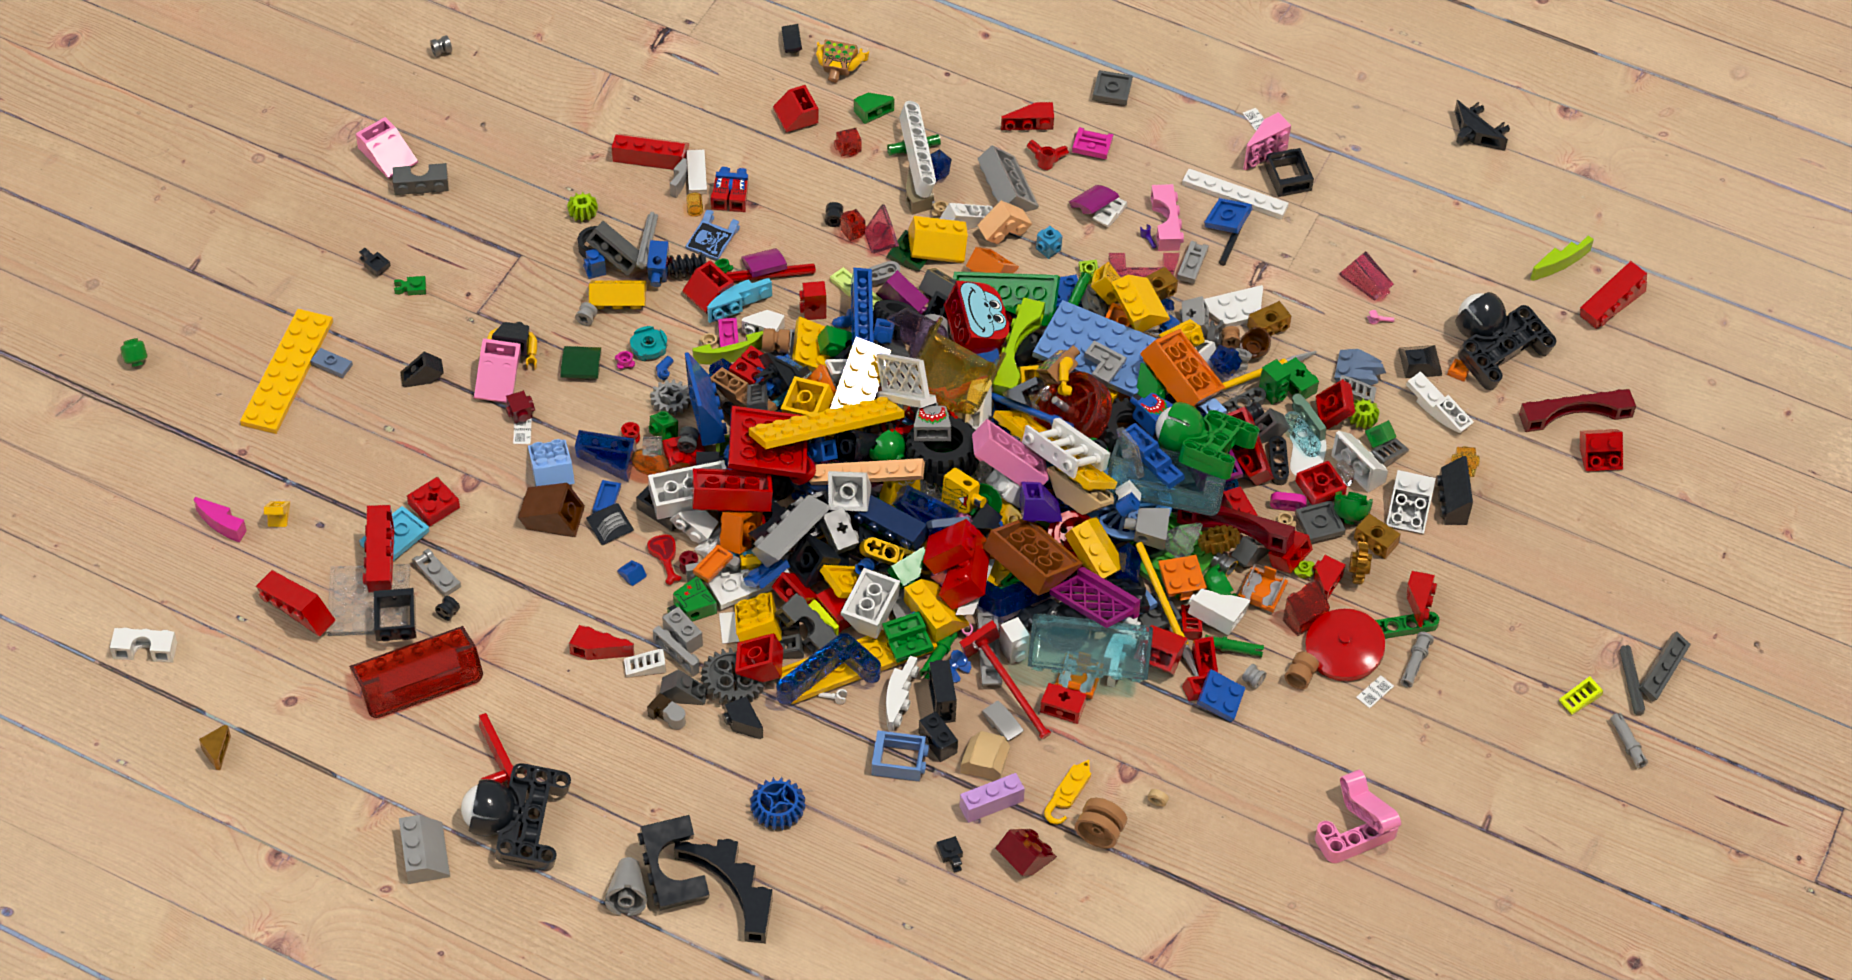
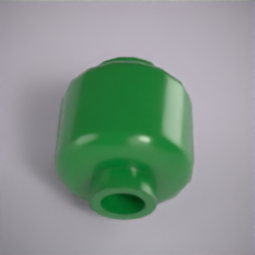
M138 338L124 341V345L120 347L124 362L132 364V367L142 365L143 360L148 357L144 342L138 340Z

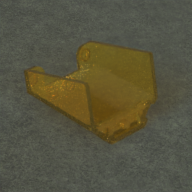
M940 316L930 327L916 359L924 361L929 394L936 396L939 406H945L951 412L974 415L980 409L1006 353L1002 352L994 362H989L937 333L943 320Z

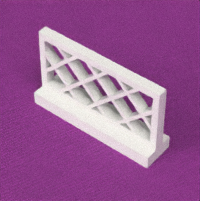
M886 353L876 354L882 391L877 392V397H887L893 403L919 408L937 403L936 396L929 394L923 360Z

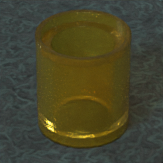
M697 192L689 193L686 196L687 213L693 217L700 216L703 213L702 195Z

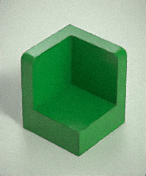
M1389 420L1365 431L1372 448L1397 437Z

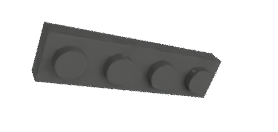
M1677 631L1672 633L1639 687L1652 702L1659 698L1691 645Z

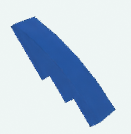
M1136 423L1120 432V436L1137 457L1169 489L1185 480L1184 473L1172 464L1171 458L1159 448V443Z

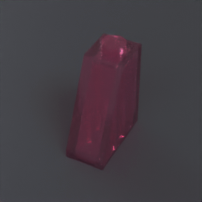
M1367 251L1339 273L1342 278L1374 301L1379 297L1383 299L1391 292L1389 288L1394 285Z

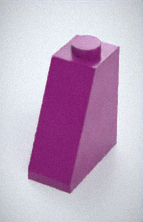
M898 270L876 292V295L882 300H896L914 307L919 312V315L927 309L925 305L929 302Z

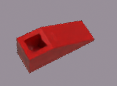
M1035 102L1001 116V130H1053L1054 128L1053 102Z
M1411 571L1406 598L1419 627H1422L1424 620L1429 618L1430 609L1428 607H1432L1434 598L1432 594H1436L1437 583H1434L1435 575Z
M579 625L569 642L570 654L586 660L632 657L635 654L634 643L627 639L614 637L606 632L596 631L589 626Z

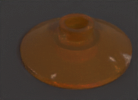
M643 448L636 450L631 457L634 468L645 475L666 472L669 467L668 459L654 449Z

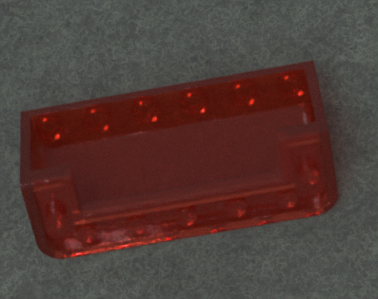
M464 626L349 666L369 715L373 718H381L479 682L483 677L476 645Z

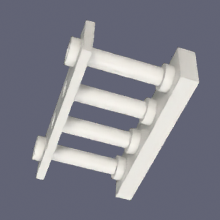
M1061 418L1054 419L1052 429L1038 432L1029 425L1025 426L1022 443L1071 478L1076 477L1078 467L1089 464L1100 471L1107 470L1110 453ZM1053 437L1055 441H1050L1048 438ZM1065 446L1068 448V450H1063L1060 447ZM1078 455L1081 457V459H1076L1073 456Z

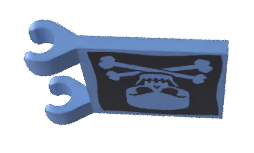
M708 209L685 248L696 253L702 252L704 256L718 260L734 234L739 231L740 226L738 225L739 221L735 219L731 221L728 230L712 224L714 211Z

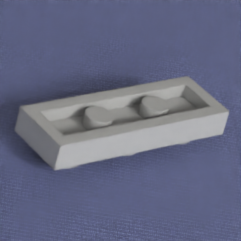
M659 625L653 629V641L693 677L699 673V659L697 656L690 654L681 642L673 639L668 630H663Z

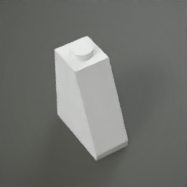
M1200 589L1196 595L1193 594L1188 602L1190 605L1188 614L1229 636L1246 614L1250 600L1232 595H1220L1213 591Z

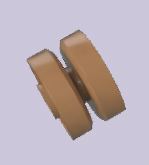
M1090 798L1075 823V830L1089 844L1108 849L1116 845L1120 832L1123 831L1128 818L1126 813L1115 803L1104 798Z

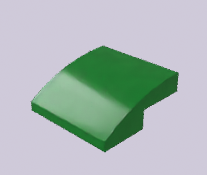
M919 611L882 623L886 639L896 663L908 660L910 656L917 657L934 651V646L928 636L926 625Z

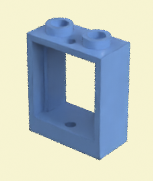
M877 730L871 775L920 781L921 774H925L926 762H923V758L928 757L929 745L925 744L926 736ZM884 746L919 751L916 768L882 763Z

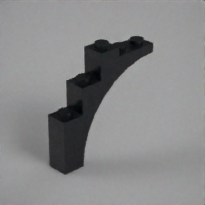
M718 839L717 846L692 844L687 841L675 843L674 857L676 860L701 866L717 875L730 887L743 911L745 942L766 944L773 902V889L754 887L756 877L755 865L737 863L739 853L738 841Z

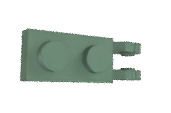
M1293 395L1292 408L1294 412L1299 414L1303 423L1308 424L1312 436H1316L1319 441L1325 440L1326 426L1303 395Z

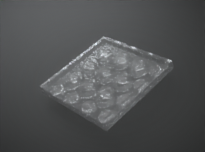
M410 564L393 565L392 589L410 588ZM333 566L330 568L328 610L336 621L327 629V636L375 635L374 592L368 593L367 585L363 584V573H366L364 566ZM409 606L381 608V627L408 625Z

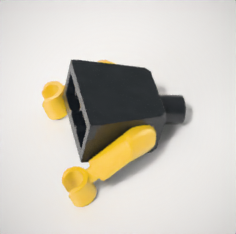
M503 322L500 327L489 332L487 339L520 344V356L529 355L526 359V368L528 369V364L530 363L534 364V370L537 368L535 356L537 355L538 341L535 335L529 332L528 325H524L522 322Z

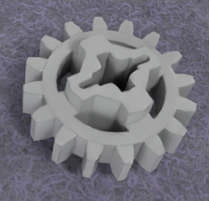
M675 379L671 383L668 380H665V384L659 382L658 387L654 386L653 392L650 393L651 405H654L655 411H666L677 416V412L683 414V408L689 409V404H691L688 386H683L682 381L678 384L675 383Z

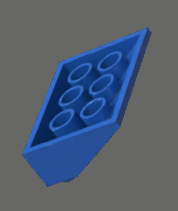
M686 352L685 362L689 396L702 446L725 442L724 434H727L726 423H722V420H724L723 411L718 409L720 407L719 396H715L717 394L716 384L711 382L710 375L689 352Z

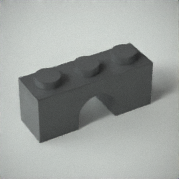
M447 163L428 164L429 170L422 176L412 174L411 166L392 167L395 195L449 191Z
M797 593L790 597L775 612V615L787 627H790L795 622H802L807 627L808 635L802 643L813 655L821 653L837 637L833 628L827 625L821 619L819 613L812 610L807 601Z

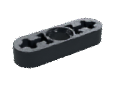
M1273 436L1269 441L1268 447L1270 469L1274 477L1271 480L1276 485H1284L1289 477L1287 444L1283 437ZM1276 444L1280 446L1279 451H1276ZM1281 458L1284 462L1276 463L1274 459ZM1278 470H1281L1282 477H1279Z

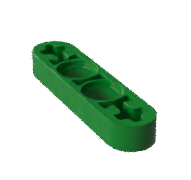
M1430 612L1428 618L1430 621L1424 620L1422 627H1419L1414 614L1375 621L1380 627L1383 626L1381 629L1384 637L1388 639L1418 634L1419 632L1435 631L1438 628L1440 618L1435 612ZM1412 621L1416 623L1417 626L1411 628L1407 626L1406 623ZM1393 624L1396 625L1398 629L1392 631L1388 629L1387 626Z

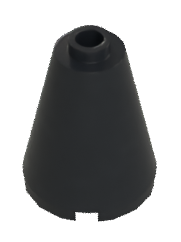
M856 429L835 434L834 439L839 459L837 462H863L870 459L869 451L870 449L874 450L878 444L876 439L879 436Z

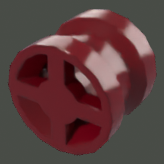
M684 551L679 556V568L685 575V565L698 563L699 561L698 555L694 551Z

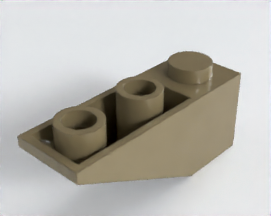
M909 165L905 202L913 215L932 209L934 195L931 192L929 197L924 198L916 194Z

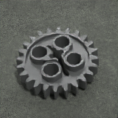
M729 648L727 653L724 649H721V654L715 651L713 657L708 656V661L704 662L701 672V681L704 682L703 688H707V694L713 693V700L719 697V703L726 700L728 704L746 696L750 702H753L754 697L759 698V694L763 692L766 682L737 675L735 673L737 651L733 652L732 648ZM731 663L734 665V673H731V672H732V665H731ZM734 680L736 681V683H735L736 691H735L734 688H733Z

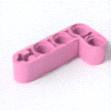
M1360 769L1340 777L1344 803L1350 812L1380 834L1401 826V820L1397 811L1368 790L1366 777Z
M1322 821L1317 826L1315 841L1329 862L1339 863L1392 841L1397 836L1399 827L1380 834L1366 823L1340 834L1332 822Z

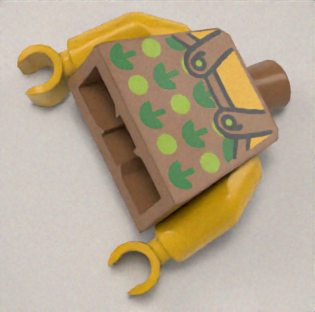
M825 39L824 45H820V42H817L816 56L824 71L829 73L828 80L836 83L840 75L848 76L863 61H867L870 51L863 53V49L860 48L858 53L857 45Z
M1074 345L1068 350L1056 351L1035 370L1046 382L1043 388L1045 394L1054 396L1056 386L1051 384H1060L1058 387L1059 394L1064 396L1071 394L1072 387L1066 385V383L1069 381V374L1078 365L1075 358L1080 354V351Z

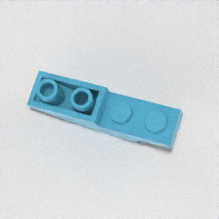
M766 278L751 283L748 279L725 290L707 306L708 322L711 323L743 312V306L771 297V280Z

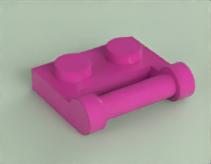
M1079 127L1072 152L1107 159L1114 134L1108 133L1106 135L1084 130L1085 128Z

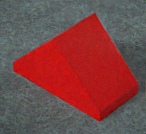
M1213 636L1193 639L1191 651L1198 675H1207L1211 669L1218 672Z

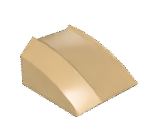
M980 731L972 736L961 763L960 773L971 774L991 779L992 781L1001 779L1010 750V745L1006 738Z

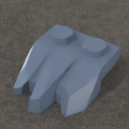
M1345 349L1339 352L1334 378L1337 383L1340 381L1341 375L1368 385H1374L1379 383L1376 375L1384 374L1386 371L1381 363L1382 361L1360 349Z

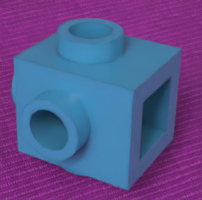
M1049 226L1037 234L1036 249L1049 259L1061 251L1063 236L1058 230Z

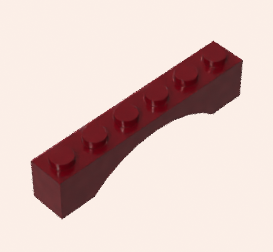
M1618 389L1609 392L1522 403L1519 417L1525 432L1544 430L1554 420L1574 413H1593L1614 420L1633 418L1636 404L1630 389Z
M1189 496L1178 506L1177 523L1193 528L1215 527L1217 525L1219 527L1222 525L1227 527L1233 526L1240 533L1256 539L1267 549L1286 554L1294 543L1295 527Z

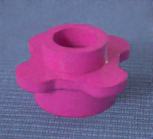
M622 351L615 356V360L618 362L617 368L634 367L633 354L628 351Z

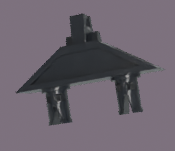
M1457 100L1454 112L1460 133L1457 135L1456 142L1462 145L1470 141L1475 145L1505 151L1508 139L1503 135L1510 131L1509 125L1504 126L1505 122H1502L1496 128H1493L1478 116V114L1484 112L1483 105L1479 106V102L1468 108Z
M765 353L758 356L765 369L756 374L755 379L763 376L758 384L764 385L772 378L785 399L794 376L803 378L810 373V370L807 366L797 370L796 367L781 359ZM782 404L777 406V410L781 409Z

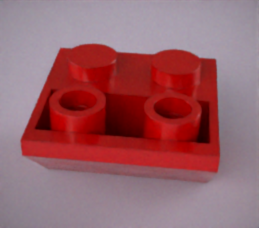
M806 85L789 89L773 106V110L785 132L819 123V108Z
M710 260L695 270L685 285L683 293L707 314V306L719 294L734 286V281Z
M1618 429L1580 431V452L1585 471L1623 469L1622 431Z
M1151 625L1140 640L1134 659L1141 664L1174 675L1188 638Z

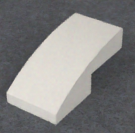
M1117 198L1099 209L1092 219L1109 227L1127 207V202Z

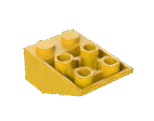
M772 592L761 593L752 599H744L734 604L736 634L740 642L774 633L779 641L782 640L779 619L775 615L776 607Z

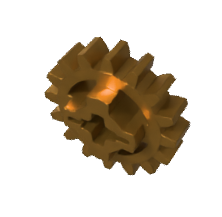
M1226 525L1208 528L1207 531H1202V534L1198 536V544L1201 551H1205L1206 554L1211 552L1213 555L1218 552L1223 554V551L1229 552L1231 548H1236V545L1240 544L1241 540L1238 529L1233 528V526L1227 527Z
M1358 541L1356 551L1351 552L1349 572H1353L1352 582L1354 584H1363L1365 574H1370L1372 554H1368L1369 548L1366 542Z

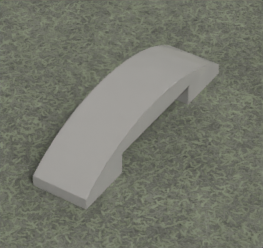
M997 612L978 613V629L992 620L998 628ZM998 638L990 643L989 647L1000 661ZM981 649L979 651L982 686L1002 685V678Z

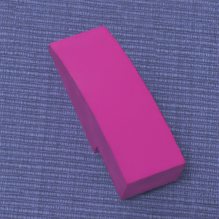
M198 497L193 499L196 511L211 528L223 536L240 543L247 531L244 519L232 516L229 507Z

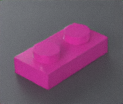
M737 318L719 319L720 347L739 343Z

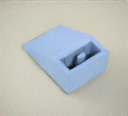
M554 439L547 443L536 442L528 445L536 486L559 483L575 484L572 461L566 440Z

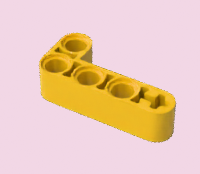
M874 537L862 541L859 546L860 553L863 556L890 566L902 560L904 555L909 556L914 553L911 550ZM928 540L924 541L920 548L924 547L926 550ZM870 543H871V547L874 548V549L871 550V551H869V550H870V547L867 546V545L870 544ZM885 549L891 551V558L885 556ZM927 568V571L921 569L922 576L932 573L929 568Z

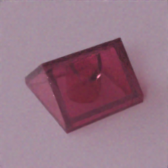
M882 204L864 229L871 253L874 254L899 246L886 206Z

